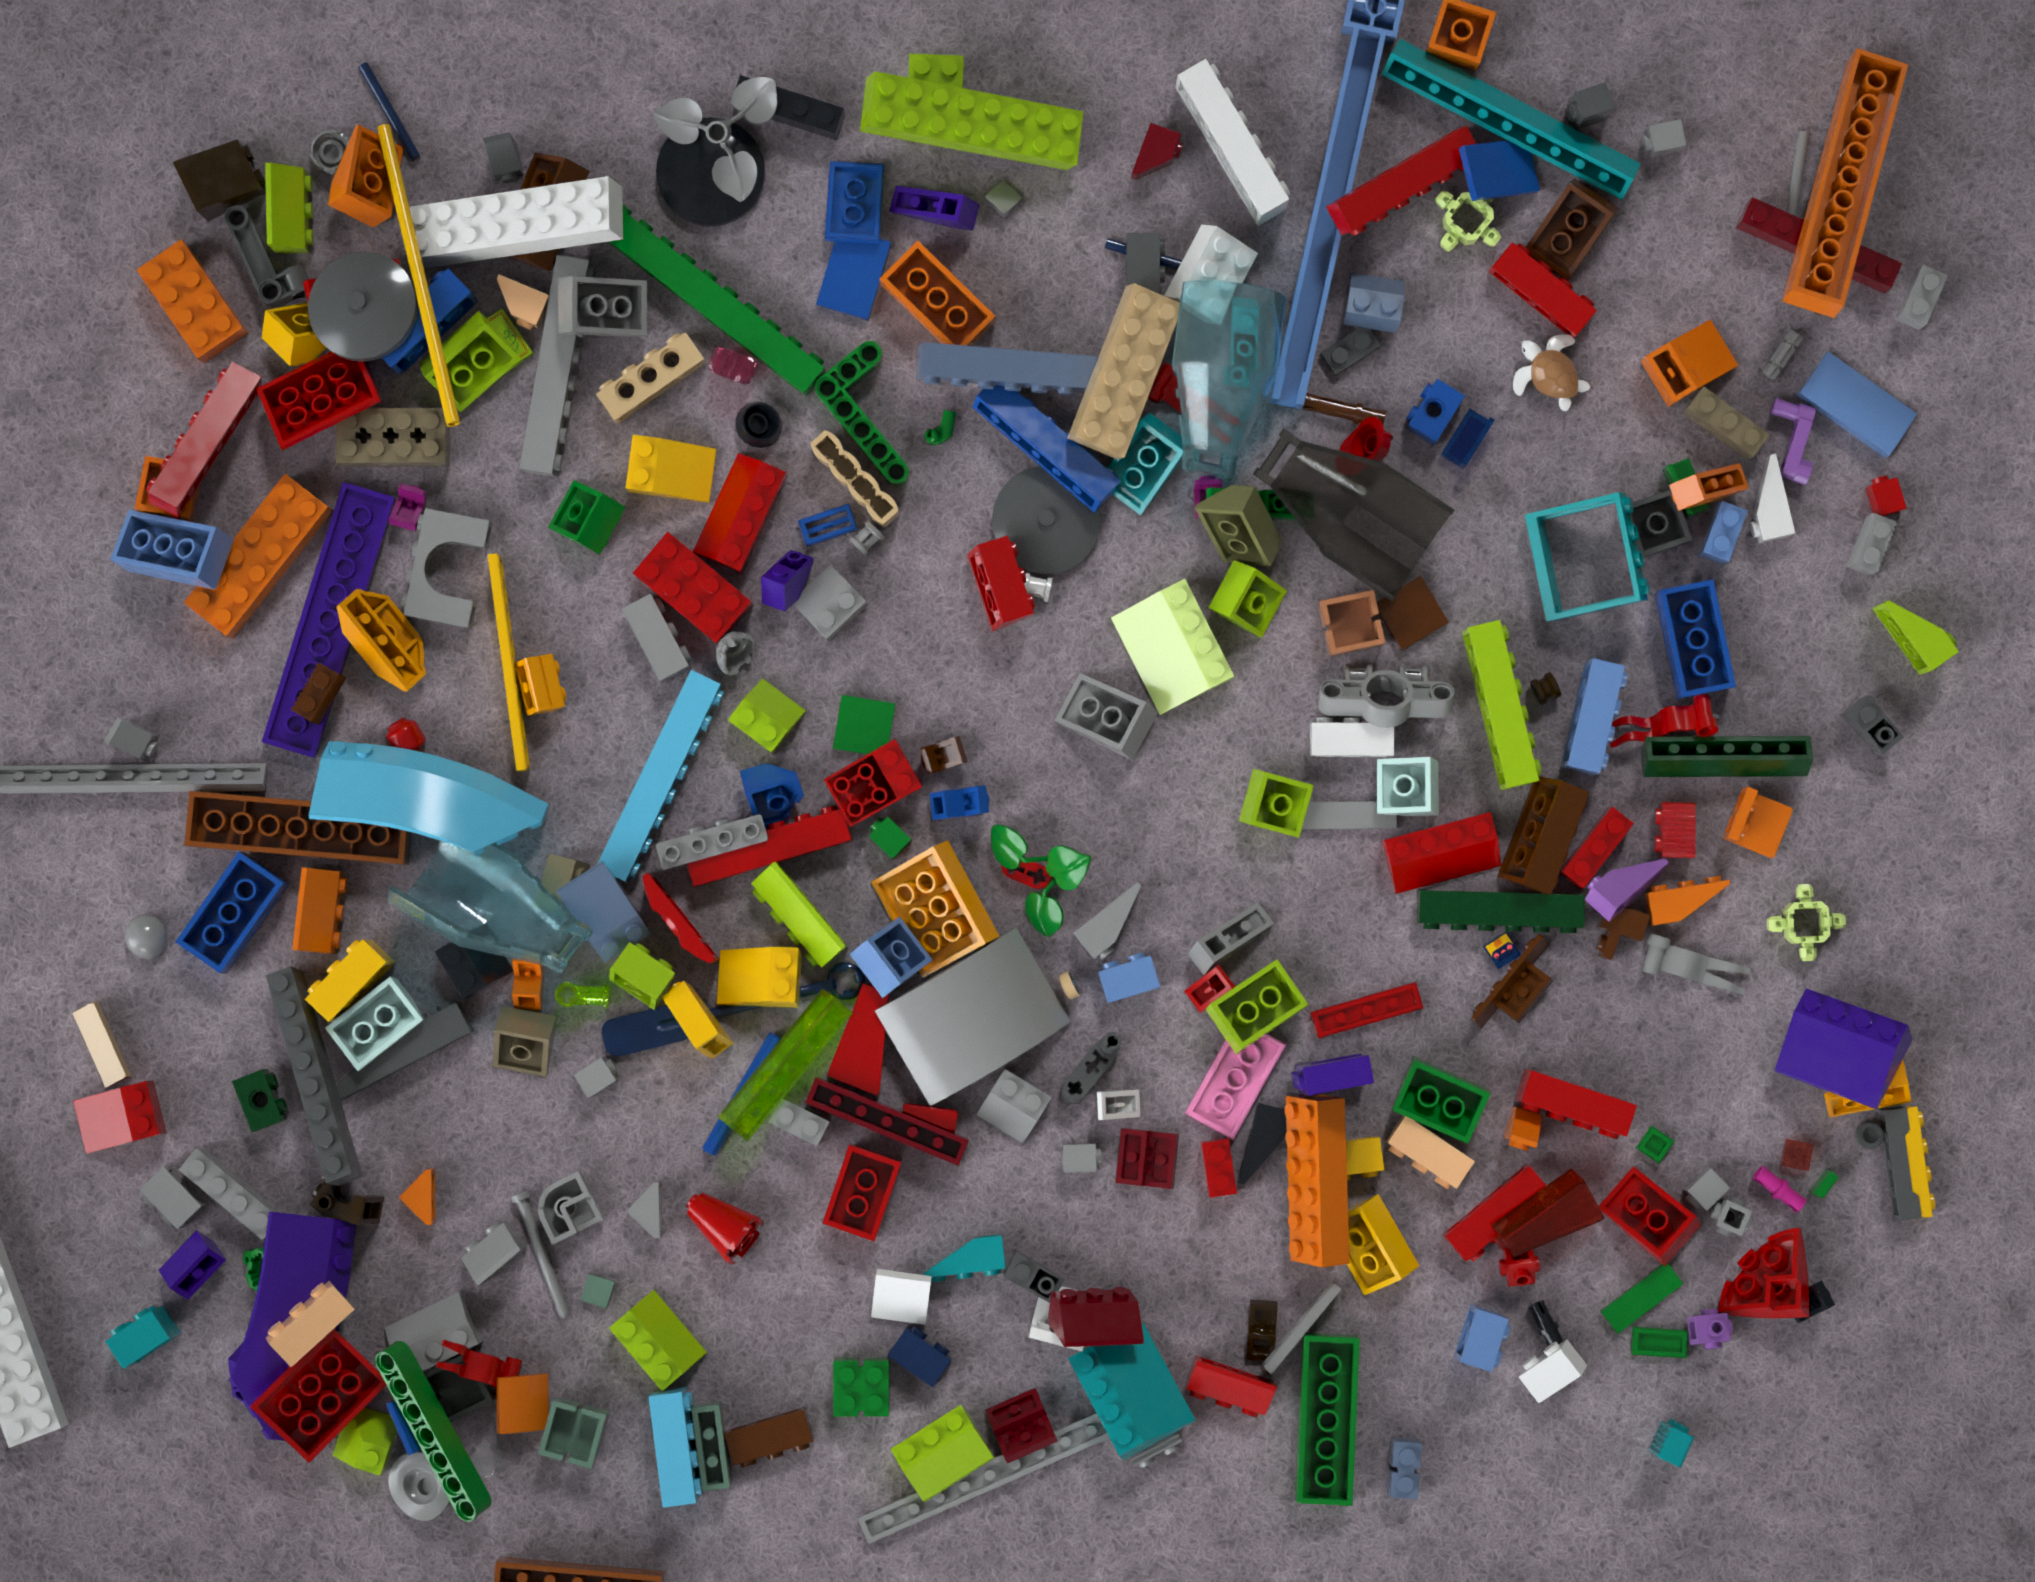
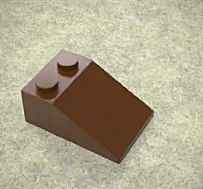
M1574 178L1566 186L1526 245V248L1531 252L1530 255L1539 261H1543L1552 270L1569 280L1619 208Z

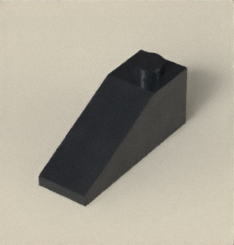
M1257 1103L1237 1180L1239 1184L1244 1185L1285 1138L1287 1133L1285 1109Z

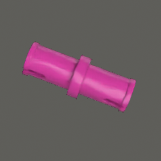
M1764 1165L1759 1167L1752 1177L1754 1181H1757L1771 1192L1770 1196L1774 1199L1779 1198L1793 1209L1795 1213L1799 1212L1807 1201L1805 1197H1802L1788 1186V1181L1779 1179Z

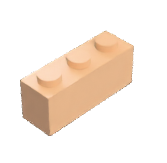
M1404 1115L1385 1141L1391 1145L1388 1149L1390 1152L1401 1159L1404 1155L1408 1156L1413 1160L1411 1166L1423 1174L1427 1170L1436 1175L1434 1181L1447 1190L1450 1186L1457 1189L1475 1162L1413 1119Z
M330 1281L326 1284H318L311 1291V1297L304 1304L302 1302L296 1304L290 1310V1316L283 1323L278 1321L267 1332L269 1334L266 1337L267 1342L290 1367L297 1363L355 1310Z

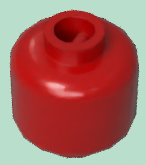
M404 717L387 727L388 732L385 735V740L389 746L423 752L421 747L425 744L426 737L416 721L407 720Z

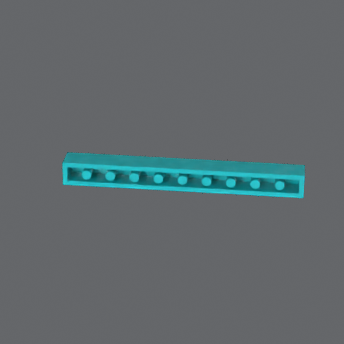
M1399 39L1381 75L1621 200L1641 163L1402 39Z

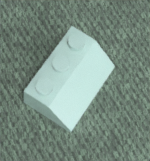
M389 977L325 1027V1029L355 1069L360 1071L424 1019L413 998L400 981Z

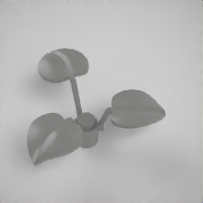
M769 77L751 78L736 87L732 94L731 102L740 112L731 119L726 120V122L714 121L708 126L700 124L703 118L702 109L696 101L690 98H677L653 112L660 129L677 143L690 144L695 142L699 136V129L706 132L709 141L720 143L728 156H723L716 160L712 169V177L721 191L739 202L744 201L752 192L757 180L758 170L754 158L748 152L740 151L733 155L732 150L726 143L731 137L730 125L744 115L749 122L755 124L765 123L773 117L778 104L776 81Z

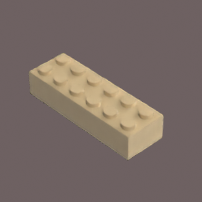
M1135 283L1125 287L1067 439L1115 459L1125 458L1184 304Z

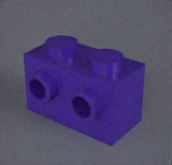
M196 1230L158 1271L170 1289L189 1300L226 1261V1258L214 1241Z

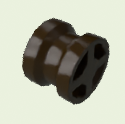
M1551 672L1544 674V677L1540 680L1534 679L1530 681L1531 689L1540 705L1546 704L1548 699L1552 697L1556 699L1562 696L1559 685Z

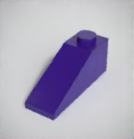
M896 186L889 212L950 228L973 231L980 205L961 194Z

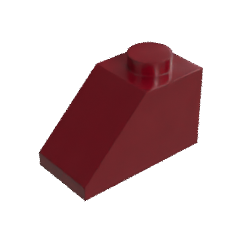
M1150 123L1134 165L1131 179L1138 180L1171 165L1173 157L1179 159L1184 143L1179 142L1181 133Z

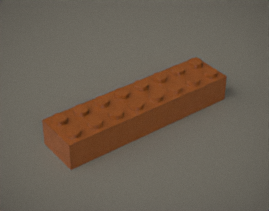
M189 791L184 846L409 865L412 832L365 823L309 819L312 801Z

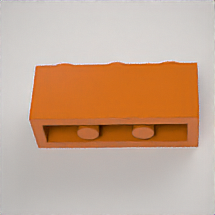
M1740 463L1697 473L1669 485L1672 499L1678 511L1722 500L1749 489Z

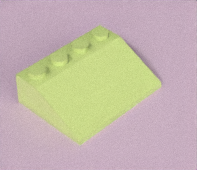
M1186 579L1155 593L1111 618L1159 715L1234 678V674Z

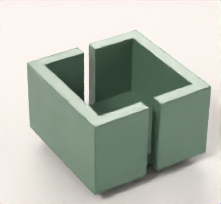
M556 1397L551 1404L538 1455L562 1461L566 1457L567 1452L572 1454L568 1458V1463L592 1469L596 1464L610 1411L590 1405H585L582 1409H579L581 1403Z

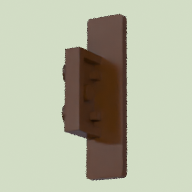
M1538 934L1536 938H1532L1526 944L1524 953L1518 960H1514L1509 965L1504 978L1501 981H1497L1492 986L1487 999L1475 1007L1471 1020L1480 1029L1484 1027L1498 1008L1517 1023H1520L1553 982L1548 975L1533 965L1549 946V943L1542 935Z

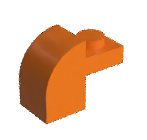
M531 950L513 951L514 982L512 998L514 1008L542 1010L545 976L544 958H541V952Z

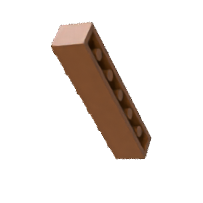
M500 1556L495 1564L494 1582H664L665 1571Z

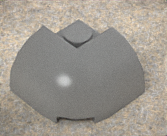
M577 1171L552 1183L544 1190L539 1200L538 1213L540 1221L552 1245L604 1219L593 1196V1191L581 1171Z

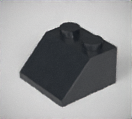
M487 924L458 937L435 951L462 999H468L514 971Z

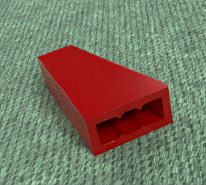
M871 982L869 985L863 983L826 1076L878 1096L881 1090L886 1030L876 1015L875 1010L889 1002V994L882 998Z

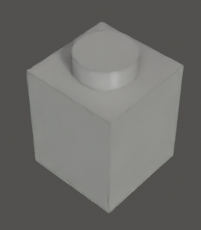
M1681 119L1648 126L1645 134L1642 135V142L1645 151L1649 150L1650 157L1683 151L1687 144Z
M601 1057L576 1073L574 1077L586 1096L592 1098L619 1080L616 1076L619 1070L612 1059L606 1060L605 1057Z
M1095 1143L1062 1144L1063 1173L1096 1172V1166L1102 1165L1101 1149H1096Z
M1706 1167L1683 1190L1688 1194L1685 1199L1694 1209L1697 1210L1700 1207L1702 1210L1707 1211L1730 1187L1712 1168Z

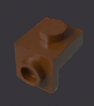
M960 736L920 748L922 754L921 762L928 774L941 772L968 762Z

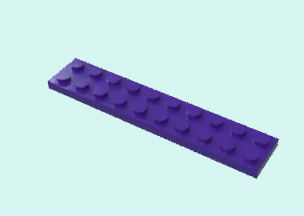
M346 482L342 483L262 738L263 743L316 758L332 704L319 725L293 712L291 707L295 706L296 697H300L299 693L303 692V687H306L305 683L311 677L310 673H314L313 669L317 668L316 664L321 663L342 675L351 643L342 633L336 606L356 589L368 591L389 525V517L396 502L395 497Z

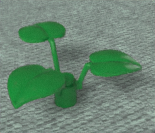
M993 825L991 828V847L994 857L1002 866L1008 869H1015L1020 866L1021 861L1024 863L1048 862L1046 865L1047 873L1054 877V879L1042 891V895L1038 892H1031L1027 896L1025 910L1033 927L1044 936L1052 937L1061 928L1064 913L1059 902L1055 898L1047 896L1048 892L1056 883L1064 890L1070 891L1077 888L1087 874L1091 856L1077 852L1070 847L1058 845L1053 847L1047 856L1026 857L1024 855L1028 851V845L1022 835L1005 825Z

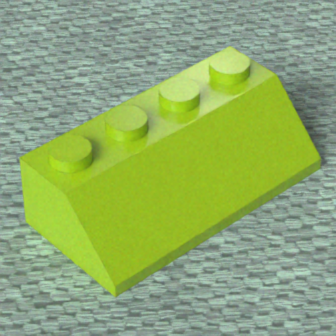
M774 861L751 883L755 887L752 893L762 904L766 901L771 906L772 910L769 912L779 925L782 922L786 924L790 929L787 935L797 946L801 943L808 952L804 955L814 967L819 964L823 968L848 947L778 862Z

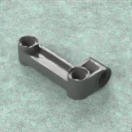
M239 205L229 207L225 212L224 220L254 283L259 298L270 307H280L288 302L305 297L306 293L303 282L309 278L303 265H294L278 274L251 214ZM239 214H244V222L241 225L235 226L233 223L234 218ZM273 287L278 288L277 296L274 299H267V291Z

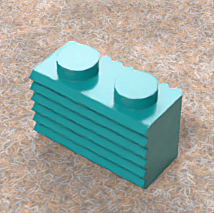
M1670 1418L1668 1423L1665 1421L1660 1422L1659 1431L1655 1432L1656 1436L1653 1437L1652 1446L1648 1448L1658 1458L1681 1468L1695 1437L1689 1434L1690 1428Z

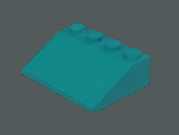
M1144 1323L1142 1324L1143 1344L1089 1346L1068 1358L1118 1455L1123 1461L1196 1421Z

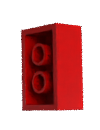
M850 1143L822 1224L875 1241L902 1161Z

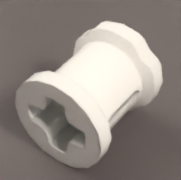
M1026 573V583L1024 585L1027 594L1030 593L1032 596L1043 598V601L1048 602L1053 578L1048 577L1046 580L1032 577L1030 573Z

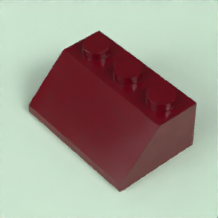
M1115 1287L1110 1290L1089 1288L1083 1291L1063 1289L1051 1292L1047 1322L1064 1347L1143 1344L1144 1336L1139 1303L1130 1289Z

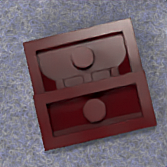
M1121 1128L1115 1183L1174 1189L1179 1134Z
M1036 1388L985 1409L1007 1464L1058 1442Z

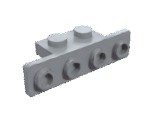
M758 814L734 822H730V819L714 822L715 827L706 830H704L703 826L687 830L688 835L657 843L656 849L662 869L667 870L767 841L768 836L762 816Z

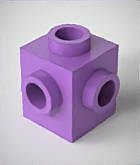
M1717 1309L1701 1310V1315L1687 1317L1690 1345L1705 1344V1349L1722 1348V1342L1731 1341L1730 1336L1733 1333V1327L1727 1313L1718 1314Z

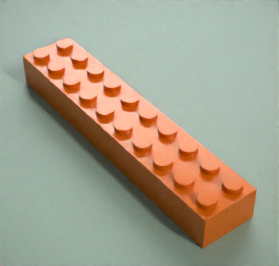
M1859 48L1855 49L1847 61L1782 302L1831 318H1835L1844 307L1909 64Z

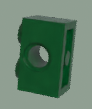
M262 1069L232 1081L251 1133L287 1120L285 1114L289 1112L284 1098L279 1099L276 1091L279 1084L273 1072L269 1073L268 1069ZM260 1092H264L268 1096V1103L265 1107L259 1106L256 1101L257 1095Z

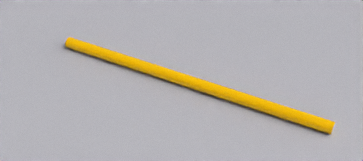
M382 124L377 127L443 413L446 425L454 427L460 424L394 139L390 125Z

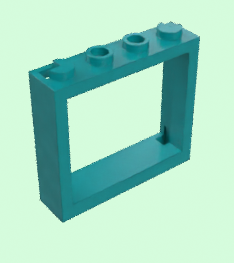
M1617 492L1525 514L1546 621L1554 622L1648 601L1647 594L1650 593L1647 578H1643L1641 568L1644 567V558L1642 552L1637 549L1636 540L1639 539L1637 526L1632 524L1630 513H1633V504L1626 493ZM1616 504L1634 594L1562 610L1545 521Z

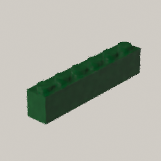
M1810 736L1645 737L1641 751L1643 777L1808 776L1813 762V752Z
M1417 891V923L1423 924V929H1440V924H1451V930H1467V925H1478V931H1495V926H1505V931L1522 932L1523 926L1533 927V932L1549 933V927L1560 928V933H1577V928H1584L1585 895Z

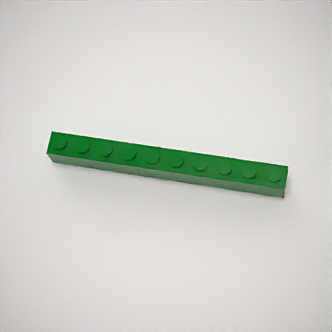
M623 204V239L607 242L806 397L816 385L817 380L826 372L825 367L822 366L824 361L813 352L809 355L801 349L803 345L790 335L786 338L779 332L782 328L771 319L765 321L759 317L760 311L751 303L747 302L745 305L737 299L739 295L726 285L723 289L716 283L717 277L710 271L704 269L702 272L694 266L696 261L688 254L683 252L680 255L673 250L675 245L663 235L660 239L652 233L653 227L643 219L637 222L630 216L633 212Z

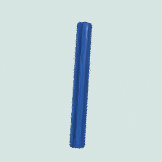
M771 1032L767 1035L702 1146L705 1152L714 1156L717 1155L782 1044L783 1039Z

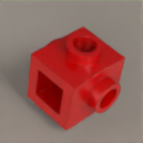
M1531 1241L1503 1244V1259L1499 1260V1270L1501 1276H1506L1508 1287L1535 1284V1273L1540 1272L1538 1255L1534 1256Z

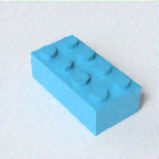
M687 1386L667 1388L663 1391L654 1390L648 1397L662 1506L665 1508L694 1504L698 1501L703 1491L701 1478L697 1471L699 1463L697 1447H694V1424L690 1416L691 1408L694 1405L692 1392L687 1393Z

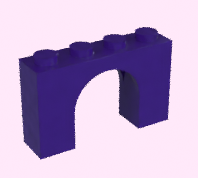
M1361 1053L1295 1065L1296 1071L1291 1072L1294 1088L1308 1096L1374 1083L1369 1055L1362 1056Z

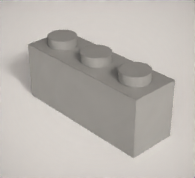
M650 593L622 608L661 683L691 668L688 662L692 660V657L685 645L679 646L676 637L680 635L672 621L667 623L663 615L667 610L660 597L655 599Z

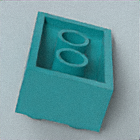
M1152 413L1147 414L1138 422L1125 458H1114L1108 467L1115 472L1117 478L1121 481L1113 495L1139 515H1142L1179 467L1193 444Z

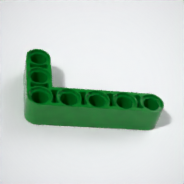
M866 341L822 375L816 382L815 391L819 400L885 480L892 486L900 487L906 484L909 479L908 466L847 393L882 362L883 356L880 346L876 342ZM868 349H873L878 355L875 360L866 361L862 357L863 353ZM847 366H852L857 372L853 378L847 379L842 376V370ZM826 383L835 386V392L830 396H825L820 391L821 387ZM843 404H848L853 408L852 413L847 417L838 414V408ZM860 425H866L870 428L868 436L860 438L855 435L856 428ZM877 446H884L887 449V454L885 457L877 459L872 455L873 449ZM894 467H901L905 471L904 476L899 480L892 479L889 476L890 470Z

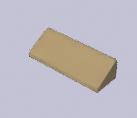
M92 1002L73 1012V1016L105 1088L131 1077L99 1002Z

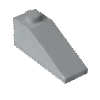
M1138 882L1073 933L1093 959L1099 956L1102 960L1114 950L1111 945L1116 942L1141 888Z
M1257 902L1199 939L1189 951L1188 956L1201 973L1206 975L1216 966L1223 964L1275 923Z

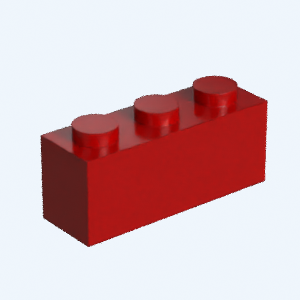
M1613 806L1607 808L1561 867L1559 874L1578 889H1583L1634 823Z

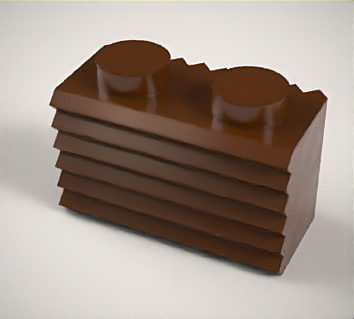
M321 663L316 664L317 668L313 669L314 673H310L311 677L305 683L306 687L302 688L303 692L299 693L300 697H296L295 706L291 707L293 712L318 725L346 680L345 676Z

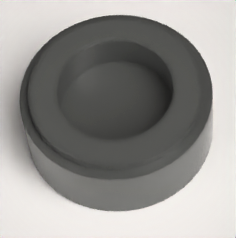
M1865 1121L1856 1128L1855 1138L1860 1146L1873 1149L1880 1146L1883 1142L1884 1131L1878 1123Z

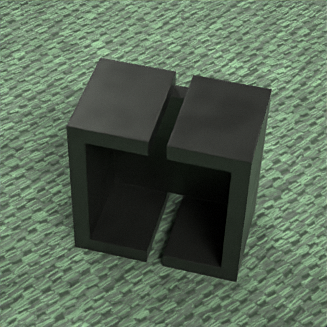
M462 1355L444 1362L465 1365ZM437 1367L424 1372L435 1395L440 1394L441 1398L438 1400L450 1422L496 1400L495 1391L489 1384L458 1376L455 1372Z

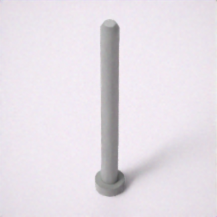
M526 1190L510 1198L512 1203H517L558 1315L561 1318L569 1316V1310L527 1198L531 1196L529 1191Z

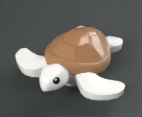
M1566 334L1553 336L1547 342L1546 351H1542L1533 341H1523L1522 352L1527 359L1532 361V364L1520 368L1515 373L1513 380L1514 393L1517 396H1521L1527 383L1532 380L1537 390L1546 396L1559 398L1560 409L1565 412L1568 411L1571 406L1570 398L1576 396L1577 392L1582 393L1590 389L1588 382L1578 380L1574 364L1565 354L1560 352L1561 349L1574 344L1575 339Z

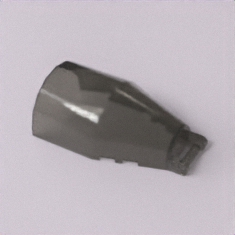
M1283 428L1279 433V440L1261 467L1255 469L1253 475L1273 489L1289 512L1302 526L1306 534L1316 544L1323 556L1390 601H1393L1414 566L1455 509L1387 463L1304 441ZM1289 443H1291L1296 449L1278 476L1274 478L1269 473Z

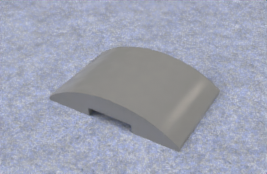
M1016 927L924 983H920L875 1010L876 1015L929 1106L990 1074L1071 1022Z

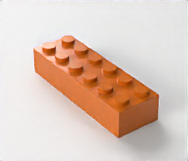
M284 474L234 537L216 590L196 586L183 603L225 636L233 639L334 510L293 478Z
M1323 1094L1286 1096L1285 1115L1287 1133L1285 1139L1287 1143L1286 1168L1288 1171L1287 1196L1289 1199L1290 1260L1322 1268L1350 1264L1345 1098Z

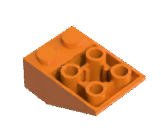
M1711 319L1661 346L1640 361L1668 408L1739 366Z

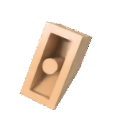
M499 274L497 281L510 314L517 320L516 325L527 330H531L532 327L540 329L547 313L549 295Z

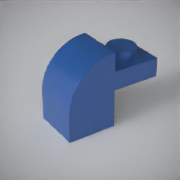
M986 785L929 793L932 821L989 813V796Z

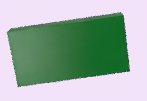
M1632 1326V1355L1687 1358L1688 1330Z

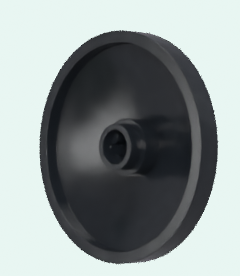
M702 118L700 124L708 126L714 121L726 122V119ZM735 123L730 125L731 137L726 143L732 150L733 155L740 151L748 152L754 158L758 170L755 186L750 195L742 202L724 193L715 184L712 177L714 163L720 157L728 156V154L721 147L720 143L709 141L704 130L699 129L698 139L693 143L680 144L668 137L663 144L656 166L658 187L667 205L682 219L700 226L714 227L726 225L743 217L760 197L765 181V165L762 153L753 137Z

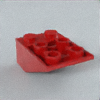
M896 738L823 779L850 827L922 787V783Z

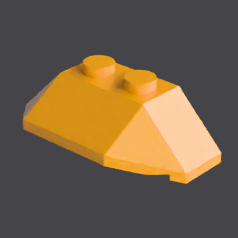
M356 589L336 606L342 633L377 676L406 692L426 675L423 638L389 596Z

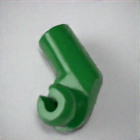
M944 410L941 425L932 430L928 429L925 432L924 438L930 445H940L952 437L956 412Z

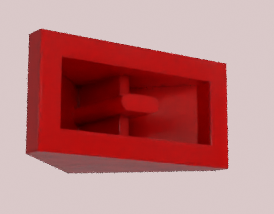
M1218 965L1184 992L1201 1013L1210 1003L1233 989L1235 985L1221 966Z

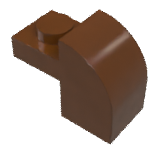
M1624 908L1610 922L1602 917L1596 927L1606 930L1605 935L1601 934L1596 945V950H1599L1598 957L1612 960L1620 936L1637 942L1642 941L1651 915L1634 909Z

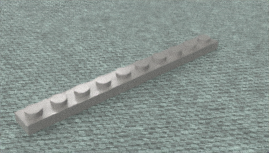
M267 763L0 766V793L265 791L268 767Z
M1095 1412L1054 1430L1058 1442L1008 1464L1003 1453L997 1455L985 1465L926 1502H923L917 1492H913L859 1516V1523L870 1544L1104 1441L1109 1436Z

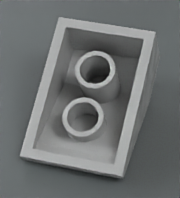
M1079 673L1055 721L1089 740L1133 760L1158 712L1141 699Z

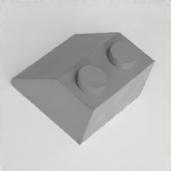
M829 565L802 591L800 598L793 605L827 641H830L868 604Z
M1005 1068L976 1115L1019 1142L1024 1143L1052 1097Z
M496 1221L485 1231L488 1235L481 1242L475 1239L464 1248L466 1254L461 1259L478 1286L486 1282L528 1246L508 1221L502 1224Z

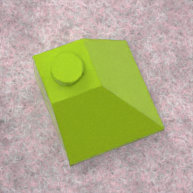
M364 1407L340 1431L332 1456L354 1468L381 1476L386 1472L398 1434L391 1415Z

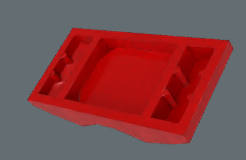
M648 872L643 875L644 889L652 910L659 913L667 926L679 939L680 946L697 958L710 964L718 962L720 959L656 877Z

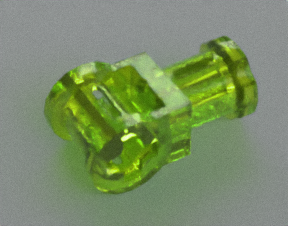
M568 982L562 983L555 990V999L558 1004L568 1008L575 1005L604 1006V1009H609L610 984H605L604 987L579 986ZM567 987H570V991L575 993V998H570L569 1003H566V999L561 997V992H566Z

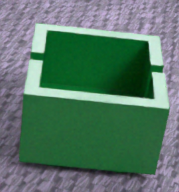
M834 1358L833 1417H858L860 1411H864V1417H889L890 1358H865L864 1366H859L860 1358Z

